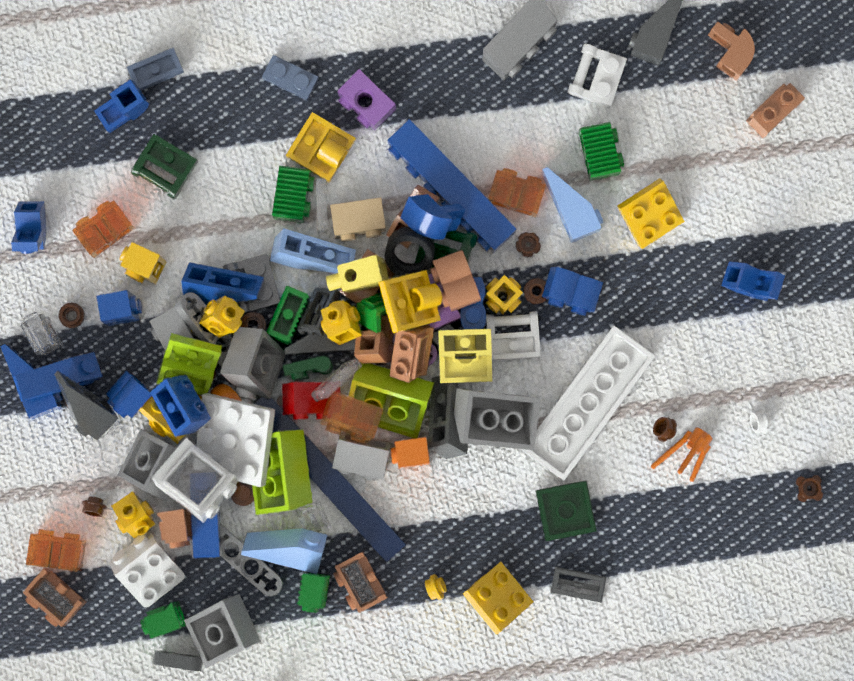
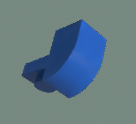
M130 79L109 93L112 99L94 110L107 132L111 133L130 119L135 120L149 107V103L137 84Z
M428 194L409 196L400 218L418 234L431 239L442 240L447 232L457 230L465 209L460 204L440 206Z
M19 201L14 211L16 232L11 241L12 252H21L23 254L38 252L39 249H44L46 241L44 201Z
M729 261L721 286L759 300H778L785 275L775 271L760 270L747 263Z

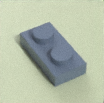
M174 47L127 66L131 79L140 90L184 73Z
M275 55L272 56L262 75L263 80L306 101L309 100L319 80L318 76Z

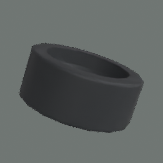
M402 227L394 231L388 239L384 255L386 265L399 277L425 270L428 272L432 266L435 253L434 241L431 238L418 234L410 227ZM407 241L417 243L425 251L424 259L419 263L413 264L403 262L395 254L397 244Z

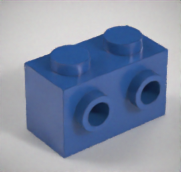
M187 375L166 378L150 392L175 437L195 433L211 419L206 406L200 400Z

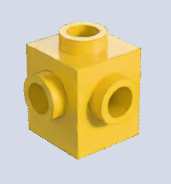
M504 275L500 280L495 277L485 288L488 291L485 295V298L488 300L486 305L495 313L499 311L504 314L507 310L512 313L521 303L518 299L523 294L520 290L521 286L512 277L508 279ZM504 292L507 295V299L501 301L498 298V293Z
M223 296L217 300H211L207 304L199 324L218 338H221L229 333H235L242 324L240 319L245 311L238 306L235 300Z
M342 300L329 304V307L321 310L323 318L321 320L322 329L327 334V337L336 344L341 345L362 336L358 323L360 321V314L355 306L352 307Z
M133 491L112 505L118 517L115 521L118 528L123 534L128 532L134 539L147 533L156 524L151 516L154 514V511L146 500L143 502Z

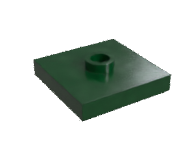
M587 480L535 490L545 541L597 532Z

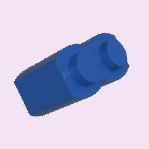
M551 267L542 297L549 299L548 304L563 308L564 304L572 307L571 312L586 316V312H595L603 283L560 267Z
M473 277L481 301L461 308L460 325L462 330L484 329L486 311L482 303L485 297V285L481 277Z
M127 370L106 393L109 397L107 403L123 418L127 415L133 418L152 396L147 387Z

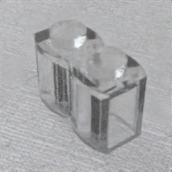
M34 312L23 318L24 322L20 326L35 354L45 356L64 345L50 317Z

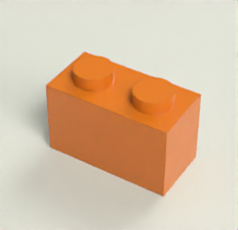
M426 437L395 441V447L390 448L392 463L398 464L399 469L430 465Z

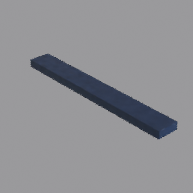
M261 397L254 403L255 405L275 409L272 433L301 430L288 415H283V409L272 397L270 399ZM304 433L309 478L380 556L388 562L406 544L338 469L332 468L333 464Z

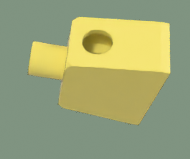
M377 255L338 265V273L326 276L329 291L342 288L347 293L379 287V282L389 279L385 259ZM356 273L357 277L352 281V275Z

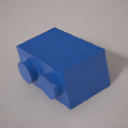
M128 290L96 296L100 320L104 324L114 326L140 321L138 315L142 313L140 299H137Z

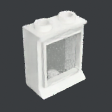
M187 437L152 477L155 486L203 523L208 518L212 519L220 509L219 504L224 498H230L237 489L236 476L196 447Z

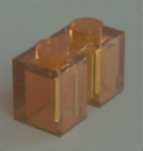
M503 168L502 171L497 170L488 200L493 205L536 218L546 184H542V180L534 176H527V179L517 177L518 173L511 169Z
M114 200L102 203L97 207V214L91 219L88 216L83 217L75 224L76 228L72 230L93 258H96L135 229L134 225Z
M333 392L329 394L320 424L326 426V430L331 433L341 434V431H344L351 435L350 439L365 443V441L374 439L383 409L344 394Z
M39 529L38 534L30 533L26 565L80 572L83 568L87 540L79 539L80 534L64 532V537L54 536V531Z

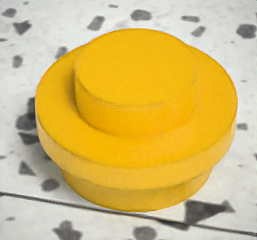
M433 574L430 575V579L425 580V587L429 597L432 600L436 598L438 600L444 599V593L447 592V588L442 577L438 578L437 575Z

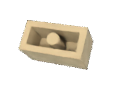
M381 198L330 205L334 235L336 239L340 238L341 242L356 240V236L366 235V238L382 236L381 232H386Z

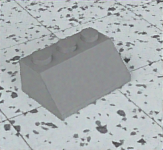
M529 0L484 47L482 61L504 81L509 76L511 78L515 77L522 69L520 64L526 58L529 60L533 58L540 49L538 45L543 40L548 41L556 33L557 19L543 0Z
M457 389L454 418L460 442L534 450L541 398Z

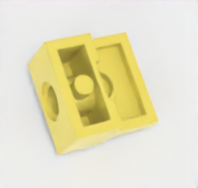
M491 329L439 330L440 383L492 382ZM475 356V359H456V357Z

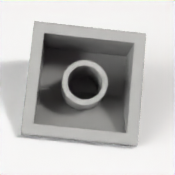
M239 327L231 338L230 347L222 363L220 373L232 385L270 399L285 358V351L263 329Z
M141 429L118 476L143 491L168 501L170 496L155 486L152 477L177 447ZM191 454L167 481L175 487Z
M240 594L222 600L184 620L205 668L261 642Z

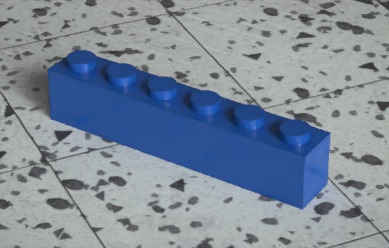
M410 119L387 140L389 146L387 150L397 161L401 158L407 164L405 169L412 177L416 179L419 176L424 181L423 187L443 201L441 206L460 204L465 209L460 226L466 232L472 231L479 238L477 243L483 250L487 252L490 249L495 253L516 233L517 229Z

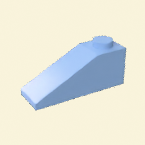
M548 167L544 168L541 174L571 243L601 230L600 224L603 223L599 210H594L591 203Z
M283 228L274 239L270 261L297 269L338 273V265L354 261L356 250Z
M303 528L247 533L241 555L317 574L327 535Z

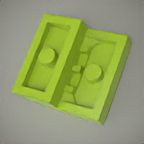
M171 333L156 384H160L166 378L187 375L197 394L208 393L222 346Z

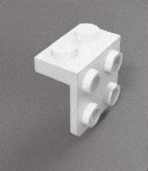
M151 530L136 537L132 544L124 550L118 551L109 561L116 578L143 607L151 606L185 578L183 571L161 548L157 537Z

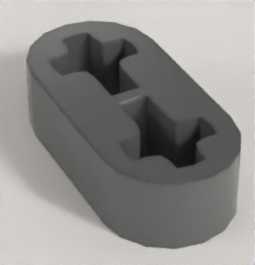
M154 650L152 664L201 671L203 661L199 656Z

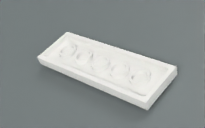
M613 326L538 427L535 449H522V451L564 481L655 358V355Z

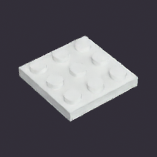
M210 393L202 394V402L206 406L211 419L198 430L196 447L231 474H234L237 481L258 487L265 486L275 409ZM195 457L194 470L215 473Z

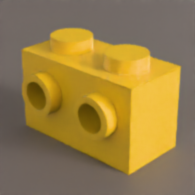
M131 242L129 247L126 246L120 256L122 261L120 266L126 270L125 274L142 284L144 280H147L156 285L167 263L159 254Z

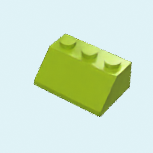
M359 361L352 380L343 417L417 439L434 382L416 378L408 383L390 377V369L374 364H362Z
M304 430L272 433L266 485L262 487L252 485L256 515L313 507Z

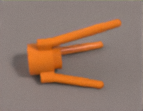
M698 427L693 432L687 431L683 438L651 465V468L655 469L683 444L688 442L686 446L690 449V452L682 462L677 473L682 474L694 455L700 453L689 479L693 482L707 452L711 448L709 444L713 438Z

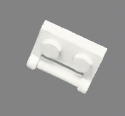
M583 44L581 50L583 55L574 82L570 84L567 92L573 96L610 108L627 58L600 50L589 44ZM593 57L599 59V63L590 90H586L582 87Z
M537 311L529 312L526 315L494 317V314L486 315V329H491L492 361L541 357ZM530 325V332L495 334V327Z

